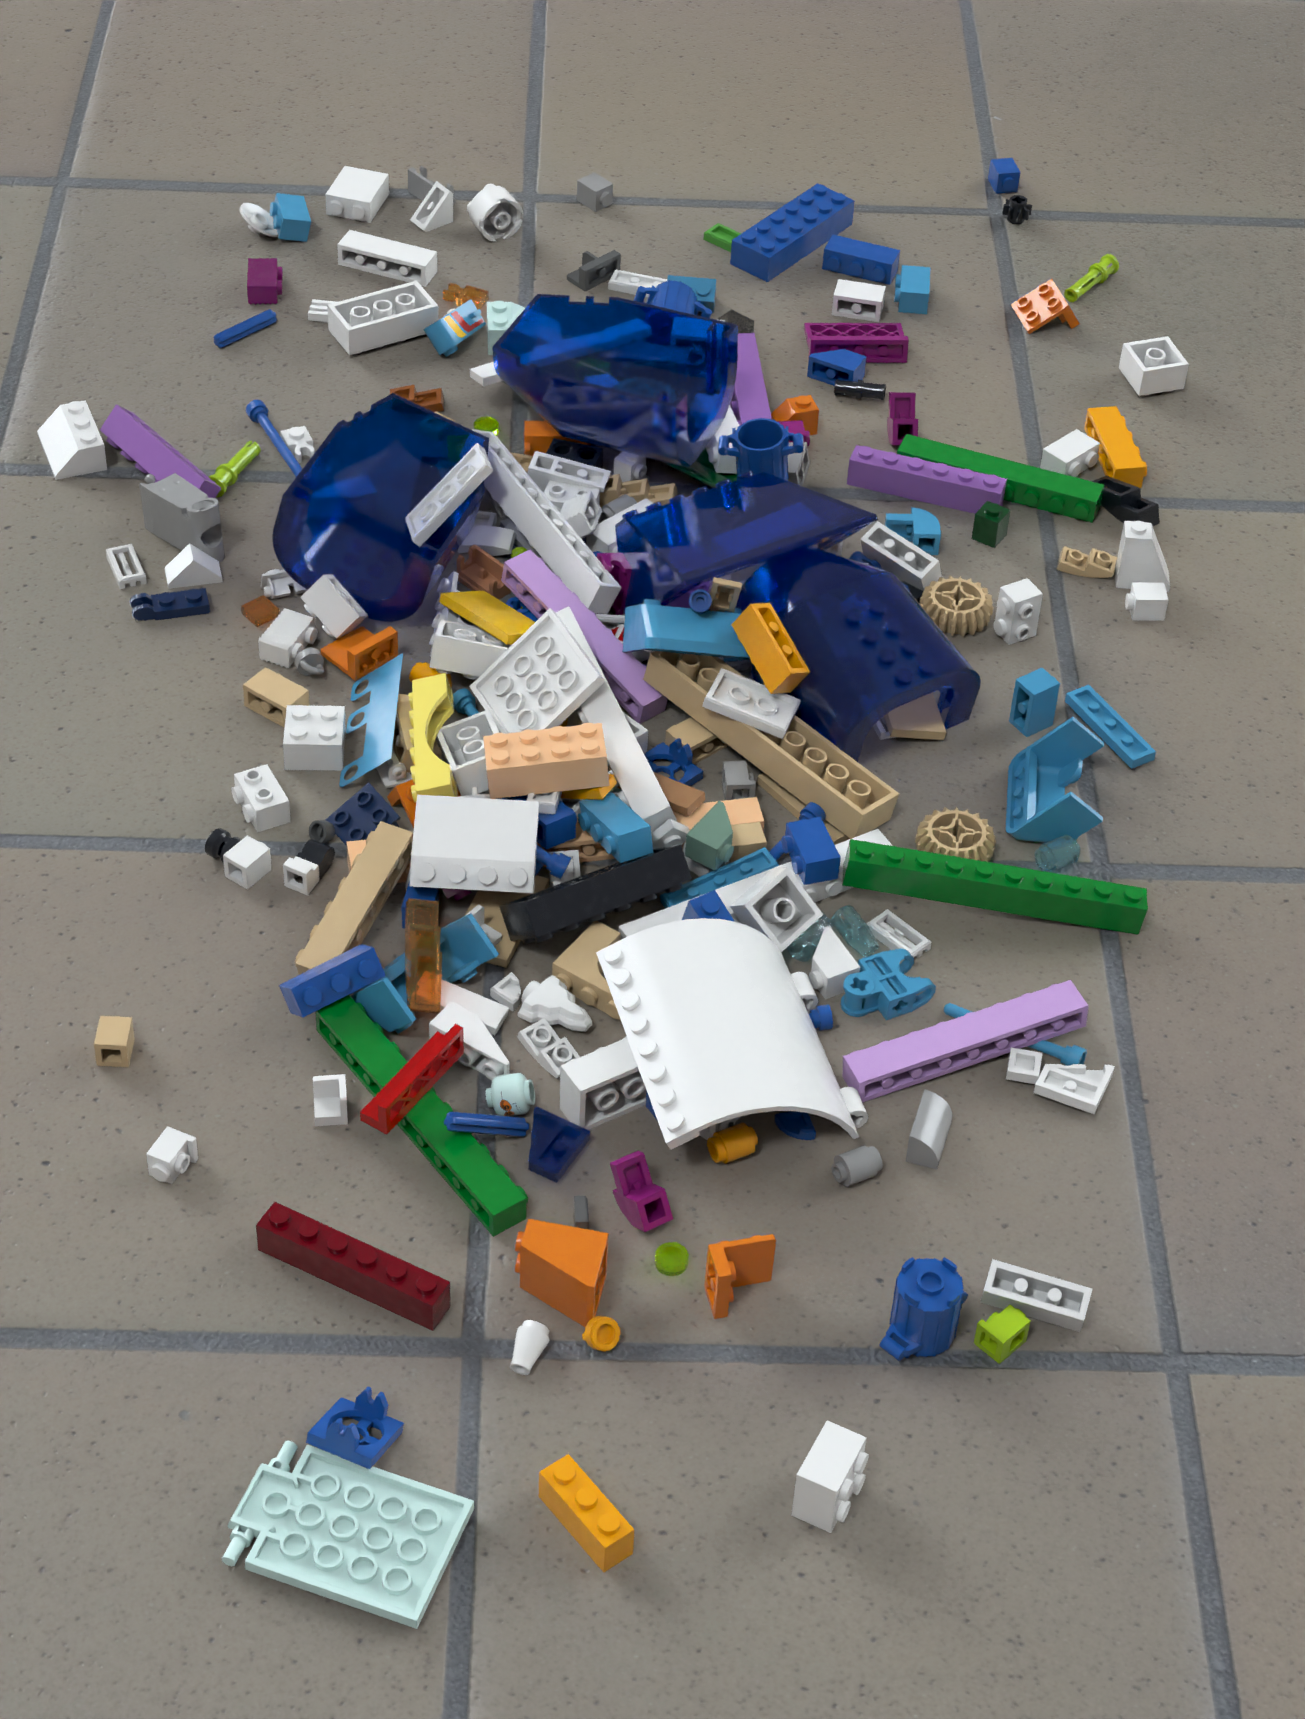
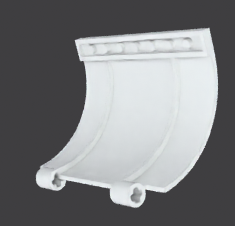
M707 918L686 919L639 931L596 952L663 1137L671 1150L700 1136L699 1131L712 1125L744 1115L770 1111H796L818 1115L840 1125L853 1139L859 1137L856 1128H860L867 1122L868 1114L857 1089L853 1087L840 1089L808 1014L818 1004V998L810 979L804 972L790 974L781 951L766 935L752 927L734 921Z

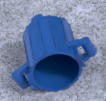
M668 280L658 284L656 288L653 285L647 288L640 286L633 300L635 305L647 311L645 321L653 327V333L647 336L649 342L671 344L675 316L696 318L698 312L701 311L700 318L710 319L712 314L711 309L700 304L701 301L697 302V296L692 288L681 281ZM646 294H649L647 303L643 302Z
M765 418L748 420L738 426L737 430L732 428V434L720 436L718 442V453L720 455L736 457L739 488H742L749 494H755L756 499L760 500L769 499V494L776 493L783 487H787V480L789 479L788 455L801 453L804 449V437L801 433H789L788 426L784 429V426L779 422ZM789 441H793V446H789ZM729 443H732L733 448H729Z
M912 1257L902 1266L896 1279L890 1327L886 1332V1336L880 1342V1347L898 1361L904 1357L909 1358L912 1354L917 1357H934L948 1350L956 1337L960 1310L968 1294L963 1290V1279L958 1274L957 1266L945 1257L942 1261L935 1258H919L915 1260Z

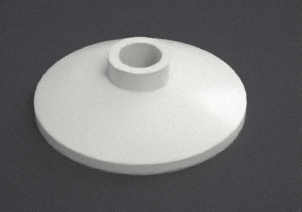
M243 203L240 206V213L249 224L248 228L252 232L272 237L278 236L277 229L273 228L274 219L270 216V213L252 203Z

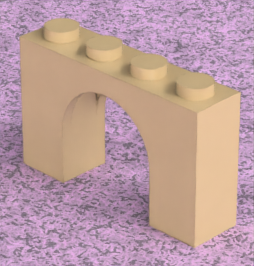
M594 921L553 962L552 975L567 986V990L585 1004L592 1005L610 1017L621 1021L608 983L601 975L603 970L596 953L620 941L621 933L599 921Z

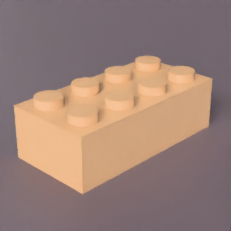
M584 723L569 727L555 726L551 729H528L516 733H495L483 736L490 799L525 796L530 793L543 794L610 786L602 723Z

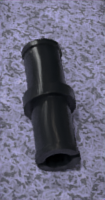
M859 379L858 382L835 380L834 395L855 396L859 400H862V397L885 399L886 384L864 383V380Z

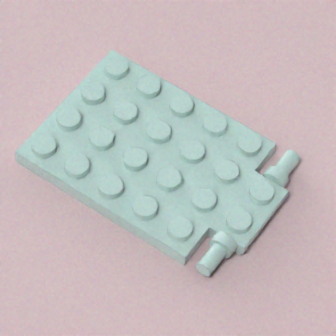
M285 1441L276 1458H272L268 1465L260 1464L228 1523V1528L233 1530L230 1534L231 1542L222 1557V1561L228 1566H235L243 1549L249 1547L255 1537L257 1539L245 1560L246 1570L417 1629L474 1510V1500L373 1466L371 1469H367L310 1445H306L293 1472L290 1473L289 1463L298 1447L292 1441Z

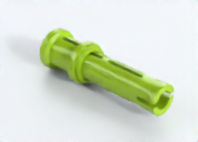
M1105 254L1101 257L1099 263L1091 265L1086 275L1065 290V298L1073 303L1094 285L1104 283L1109 275L1115 274L1119 270V262L1116 257L1111 254Z
M251 440L248 441L228 463L220 464L216 468L215 474L208 476L221 487L216 497L223 496L227 487L236 483L238 474L260 454L261 448L258 443L254 441L252 444Z

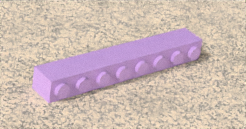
M530 549L504 562L501 581L537 619L549 608L558 612L568 606L570 607L617 702L637 723L641 724L665 711L668 698L643 680L646 666L641 664L631 652H622L623 644L614 636L613 632L600 622L595 613L589 610L580 601L579 597L566 587L561 578L555 575L541 558L537 557Z
M1071 980L1053 984L1048 988L1033 993H1026L1018 998L1003 1003H996L991 1007L976 1012H969L964 1016L940 1022L919 1031L910 1032L905 1036L890 1041H883L878 1045L863 1050L853 1051L843 1056L842 1077L848 1087L857 1089L862 1102L1009 1053L1011 1047L1021 1049L1042 1040L1086 1027L1088 1004Z

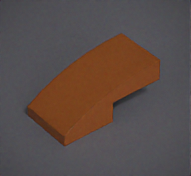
M415 385L390 389L391 409L413 413L444 411L442 388L417 392Z

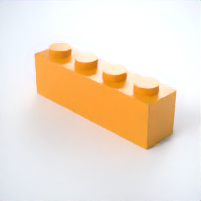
M1117 406L1088 408L1084 429L1089 437L1100 443L1098 460L1105 476L1142 488L1143 477L1147 475V464L1145 461H1142L1139 447L1135 446L1133 442L1132 432L1128 431L1126 427L1125 417L1121 416Z

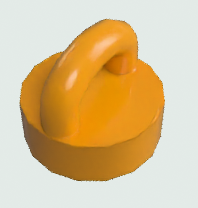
M596 1316L587 1323L582 1339L592 1349L603 1352L610 1351L619 1342L621 1335L620 1327L613 1318Z

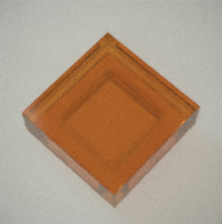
M264 595L241 605V613L256 627L280 615L279 608Z

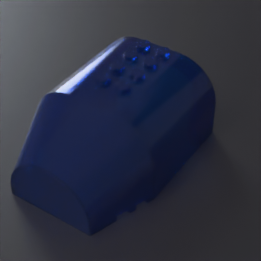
M537 294L492 347L493 362L499 378L562 437L688 467L696 461L710 442L728 411L737 374L738 325L619 297H609V303L594 302V296H586V302L570 301V295Z
M394 393L372 404L368 412L364 414L361 411L355 413L353 420L338 422L282 495L272 534L273 548L279 563L294 581L307 590L322 575L333 574L368 614L367 618L394 622L410 617L420 608L472 530L485 493L484 481L420 547L412 541L405 517L475 444H480L488 456L489 438Z
M799 546L769 559L752 573L742 585L735 608L741 609L742 613L750 604L771 603L810 670V673L790 693H785L801 700L795 715L858 762L868 732L884 715L899 706L937 690L941 693L937 703L940 714L943 709L949 707L944 722L946 729L969 720L980 689L981 679L979 674L893 573L815 547ZM752 664L751 673L755 682L764 685V681L756 667Z

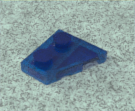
M536 1106L533 1113L528 1170L557 1183L589 1142L590 1131Z

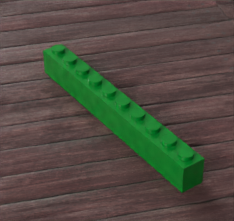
M850 839L843 863L842 886L1137 935L1148 911L1147 888Z
M350 995L315 1011L317 1032L373 1097L407 1063V1060L401 1055L397 1044L393 1041L390 1042L386 1038L381 1026L377 1022L373 1023L367 1016L362 1004L356 1003ZM432 1087L397 1125L493 1237L524 1221L527 1216L528 1197L524 1189L512 1182L504 1166L498 1165L491 1158L487 1147L483 1143L479 1144L472 1136V1133L447 1130V1127L444 1125V1119H446L447 1113L453 1112L447 1102H442L436 1095L434 1087Z

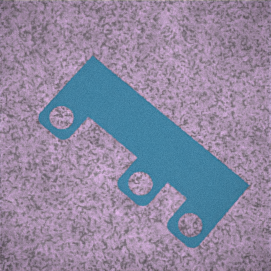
M403 653L362 677L352 686L351 701L360 698L369 691H371L370 702L352 713L348 718L347 733L355 731L366 723L367 727L363 756L343 768L340 775V787L346 786L392 757ZM368 680L369 683L366 689L360 694H355L356 687L362 681ZM364 712L363 720L358 725L352 727V719L358 713ZM357 765L358 770L351 779L344 780L346 771L350 767Z

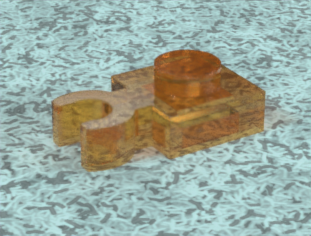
M449 283L448 290H443V299L449 302L456 301V306H461L471 299L478 310L489 300V291L468 285L463 289L457 284Z

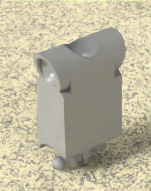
M176 473L158 482H155L154 475H146L145 482L147 484L139 483L145 528L181 551L190 543L221 563L225 556L218 500L216 498H208L207 494Z

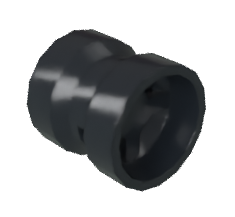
M222 828L215 829L206 841L205 852L213 858H221L224 864L223 855L242 839L238 837L232 838L231 834Z

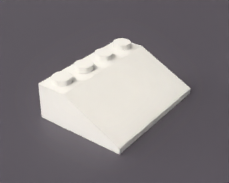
M417 795L409 886L534 893L539 801Z

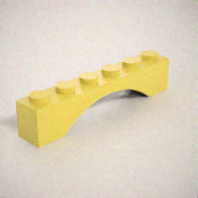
M443 673L412 680L413 692L408 693L412 708L409 711V718L413 729H409L412 745L414 746L410 748V755L415 765L410 767L412 780L415 784L411 785L413 800L416 803L417 795L458 797L457 785L450 765L433 753L434 742L439 730L454 713L453 693L447 675Z

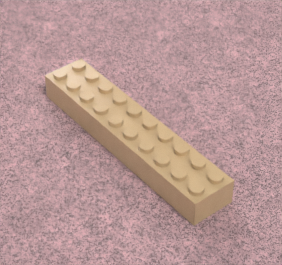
M661 651L650 653L643 678L644 681L754 764L759 770L767 774L780 786L797 797L802 803L806 805L810 802L818 804L826 814L825 820L847 837L852 839L868 833L890 820L899 793L796 715L783 739L702 707L704 699L721 668L743 676L719 657Z

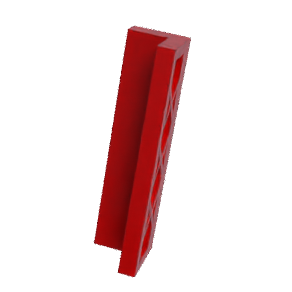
M455 1023L445 1035L437 1031L360 1111V1121L387 1135L464 1054L463 1027Z

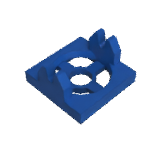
M680 738L673 741L669 746L662 742L644 753L652 771L655 773L665 772L670 775V779L678 781L674 778V773L681 769L684 772V776L679 781H683V784L692 786L703 779V770L692 763L693 754L690 745L686 744L682 747ZM657 759H666L669 760L672 764L668 766H657L653 763V761Z
M367 1387L356 1397L355 1402L341 1397L311 1428L307 1434L306 1443L371 1469L402 1434L404 1423L387 1416L388 1402L383 1392H380L375 1400H373L371 1387ZM349 1417L359 1422L357 1425L351 1423V1425L345 1426L343 1425L342 1418ZM370 1427L381 1430L382 1438L380 1440L369 1436L368 1430Z

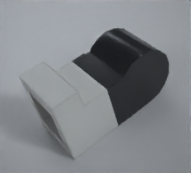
M313 839L307 841L302 851L294 859L289 857L283 864L284 886L308 896L332 865L335 856L334 848ZM298 876H302L303 884L298 883L295 879Z

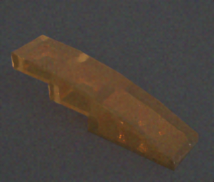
M408 898L406 901L405 973L407 1006L411 1011L440 1013L442 952H440L441 927L438 926V901Z

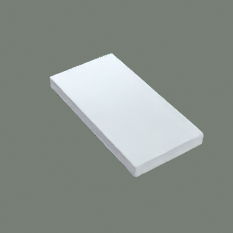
M475 444L405 517L412 541L419 547L493 471L486 451L480 444Z

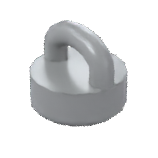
M306 648L296 655L294 665L300 674L310 676L324 673V659L317 649Z

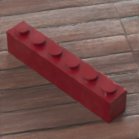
M275 1201L256 1224L259 1251L429 1330L434 1331L451 1307L450 1281Z

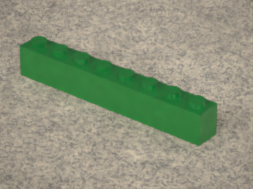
M910 434L905 435L897 450L898 455L916 457L925 461L943 463L947 466L970 469L974 472L1007 479L1004 500L1090 523H1093L1101 506L1104 485Z

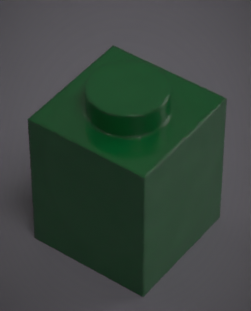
M986 501L975 513L971 539L995 548L1007 535L1011 510L999 504Z

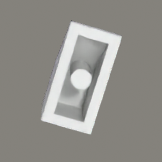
M831 927L824 928L814 953L812 968L809 973V979L813 988L818 989L826 1000L845 993L843 988L845 978L850 974L860 972V966Z

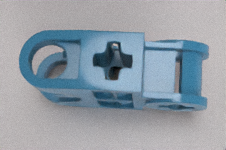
M908 950L883 951L858 960L860 972L850 974L845 978L843 984L845 994L841 998L840 1006L846 1014L853 1017H862L879 1010L883 1017L889 1020L925 1005L933 997L936 986L929 978L921 979L920 977L904 975L914 964V958Z

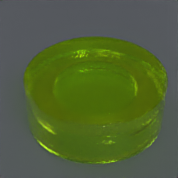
M480 417L474 421L473 429L493 432L497 436L499 434V422L492 417Z
M664 1243L656 1249L655 1267L666 1276L680 1275L688 1267L689 1254L687 1249L679 1243Z

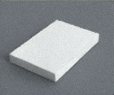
M721 668L704 699L702 707L783 739L799 708L801 700L785 693L770 694L765 685Z

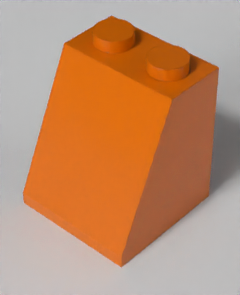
M528 1219L525 1231L518 1232L515 1244V1251L519 1252L516 1259L515 1272L520 1273V1288L583 1327H586L589 1320L596 1317L607 1276L609 1233Z

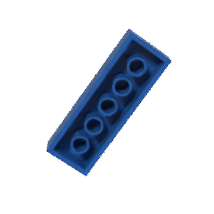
M817 183L732 239L730 264L769 282L829 241L832 234L838 235L851 226L855 200Z

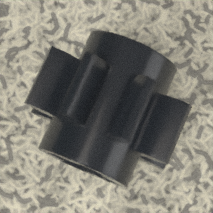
M1014 195L1010 200L1006 199L1002 215H1008L1007 220L1012 224H1022L1024 220L1029 219L1032 205L1027 204L1026 197Z

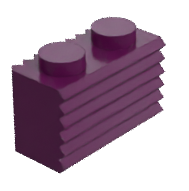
M248 258V303L250 305L252 303L255 305L257 303L260 305L262 303L265 305L267 303L270 305L272 303L277 304L278 295H282L283 268L278 267L277 258Z

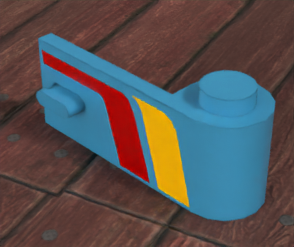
M470 299L423 330L438 354L444 353L447 357L458 350L456 346L458 343L485 326L486 323L480 315L481 310H477Z

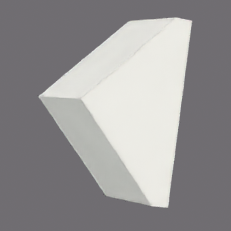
M436 181L410 220L425 232L453 222V193Z
M190 543L165 567L168 589L223 582L219 561Z

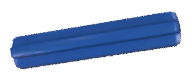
M271 309L257 314L215 334L213 337L214 344L219 348L232 344L276 323L277 315Z
M449 1112L446 1119H444V1125L447 1127V1130L453 1132L523 1137L529 1129L526 1119L521 1117Z

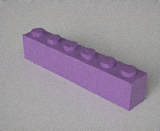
M755 333L725 334L724 345L719 347L720 360L725 362L723 364V377L728 379L726 385L727 397L732 398L730 407L739 426L752 419L765 418L772 420Z
M117 404L115 405L100 431L108 437L106 441L117 449H122L121 455L130 461H136L134 466L140 471L154 475L155 482L176 473L207 494L208 498H215L221 489L220 486L136 414Z
M858 445L855 446L849 459L847 485L974 514L986 501L1002 506L1007 479L997 477L996 475H987L970 469L956 468L943 463H934L916 457H907L894 452H885L868 446Z

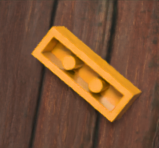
M771 603L750 604L731 624L770 694L790 693L810 673Z
M569 1454L539 1472L538 1497L603 1573L633 1554L634 1528Z

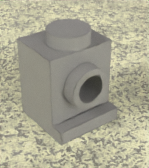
M723 761L722 789L724 801L755 797L756 781L754 780L753 772H748L746 761Z

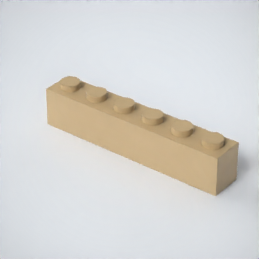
M380 821L375 831L369 833L364 850L361 854L356 855L352 864V870L347 878L344 877L339 884L336 897L333 901L328 902L324 911V917L319 925L313 927L310 933V940L305 949H301L296 956L295 966L299 975L362 944L411 860L413 832Z

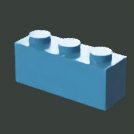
M609 792L602 800L586 799L579 801L581 813L578 814V821L581 829L587 831L595 842L601 844L606 852L615 857L620 863L653 853L651 826L613 792Z

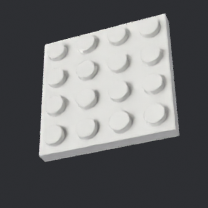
M549 608L469 687L485 710L489 709L500 733L507 734L522 732L528 729H551L561 725L605 682V679L558 614Z

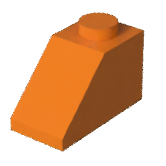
M811 395L787 398L771 413V418L775 421L802 420L805 431L808 430L809 435L817 434L819 408Z

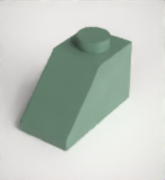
M718 801L686 834L685 856L714 871L723 862H728L734 852V846H732L733 830L723 802Z

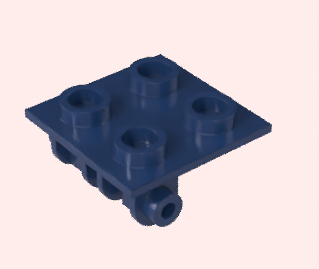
M368 782L325 820L333 824L335 834L347 846V841L366 840L369 833L375 831L380 821L399 827L397 821L401 817Z

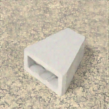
M1124 521L1115 567L1116 588L1131 589L1132 582L1164 583L1166 592L1170 591L1169 570L1152 523Z

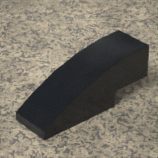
M1109 476L1092 481L1104 485L1101 505L1122 523L1124 521H1142L1152 523V526L1160 523L1159 505L1141 498V489L1139 487Z

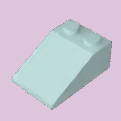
M487 302L488 355H517L561 341L559 321L513 302Z

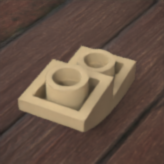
M1064 546L1059 556L1057 570L1083 577L1108 578L1114 574L1117 557L1092 548L1089 555H1086L1079 550Z

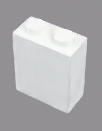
M344 166L325 194L326 215L371 223L389 195V174Z

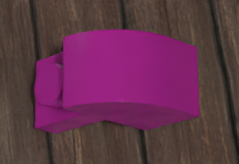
M889 392L887 433L891 445H900L906 434L918 437V419L915 418V392Z
M637 1150L610 1163L617 1187L612 1190L615 1200L631 1225L643 1232H647L673 1220L666 1191L664 1188L652 1183L643 1152Z

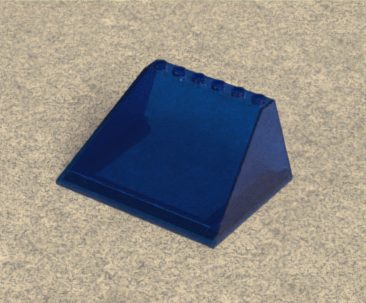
M753 471L738 476L739 480L731 482L730 479L720 481L715 484L716 488L708 490L707 486L692 491V496L686 498L684 494L677 495L669 499L670 503L661 505V502L653 503L645 507L646 511L638 513L637 509L623 514V519L615 525L618 553H623L632 567L624 615L626 607L644 604V599L660 600L661 606H667L700 584L712 581L713 577L720 578L818 544L817 555H820L877 521V515L766 472L754 475Z

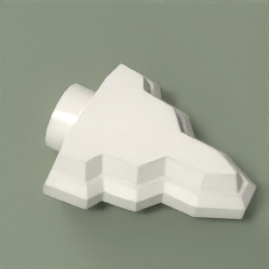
M551 975L541 984L537 981H532L523 991L521 998L523 1004L517 1014L519 1018L530 1023L545 1018L550 1026L560 1024L567 1029L579 1032H586L592 1026V1020L586 1010L575 1004V995L569 992L567 986L556 976Z

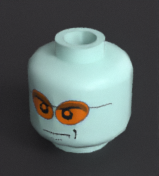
M522 1073L496 1076L492 1080L491 1088L486 1089L488 1107H493L498 1116L526 1114L530 1110V1106L535 1104V1089L532 1080H527Z

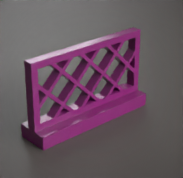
M804 323L809 356L813 353L846 349L867 356L866 363H907L909 339L908 336H904L901 323Z

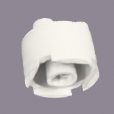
M487 184L467 205L470 220L489 241H496L495 239L501 237L504 240L510 238L518 231L522 224L520 219L521 213L523 214L522 207L501 186Z

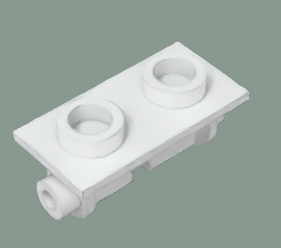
M298 564L290 569H273L262 574L260 587L264 591L265 598L275 599L289 596L291 594L289 586L294 587L295 594L306 592L318 580L317 576L314 577L315 564Z
M393 748L391 759L376 767L385 788L395 787L412 780L410 772H406L405 765L398 761Z

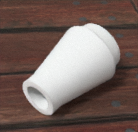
M526 1320L522 1326L517 1328L513 1358L510 1364V1368L514 1372L522 1375L530 1373L532 1366L550 1341L548 1337L549 1329L545 1325L537 1321Z

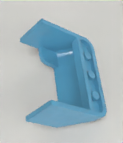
M644 599V604L626 607L622 652L651 650L723 657L724 662L750 660L748 653L731 625L741 615V609L735 608L734 613L710 610L704 613H696L690 608L661 606L660 600Z
M1071 717L1019 752L1009 765L1006 832L1016 840L1066 845L1073 843L1079 836L1103 822V817L1070 791L1065 795V787L1075 783L1081 777L1083 760L1104 747V742L1074 717Z
M472 913L419 940L383 968L386 976L349 995L356 1003L362 1004L367 1016L373 1022H377L388 1032L395 1030L399 1034L413 1024V1021L416 1020L414 1012L423 1006L411 1001L410 997L411 992L424 973L449 983L459 979L464 983L478 973L476 967L497 957L499 953Z

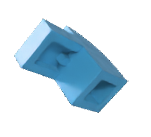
M912 507L911 514L886 513L884 526L926 553L938 555L941 530L938 519L932 513Z

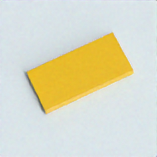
M484 590L447 592L440 595L439 602L506 645H512L535 623V621Z

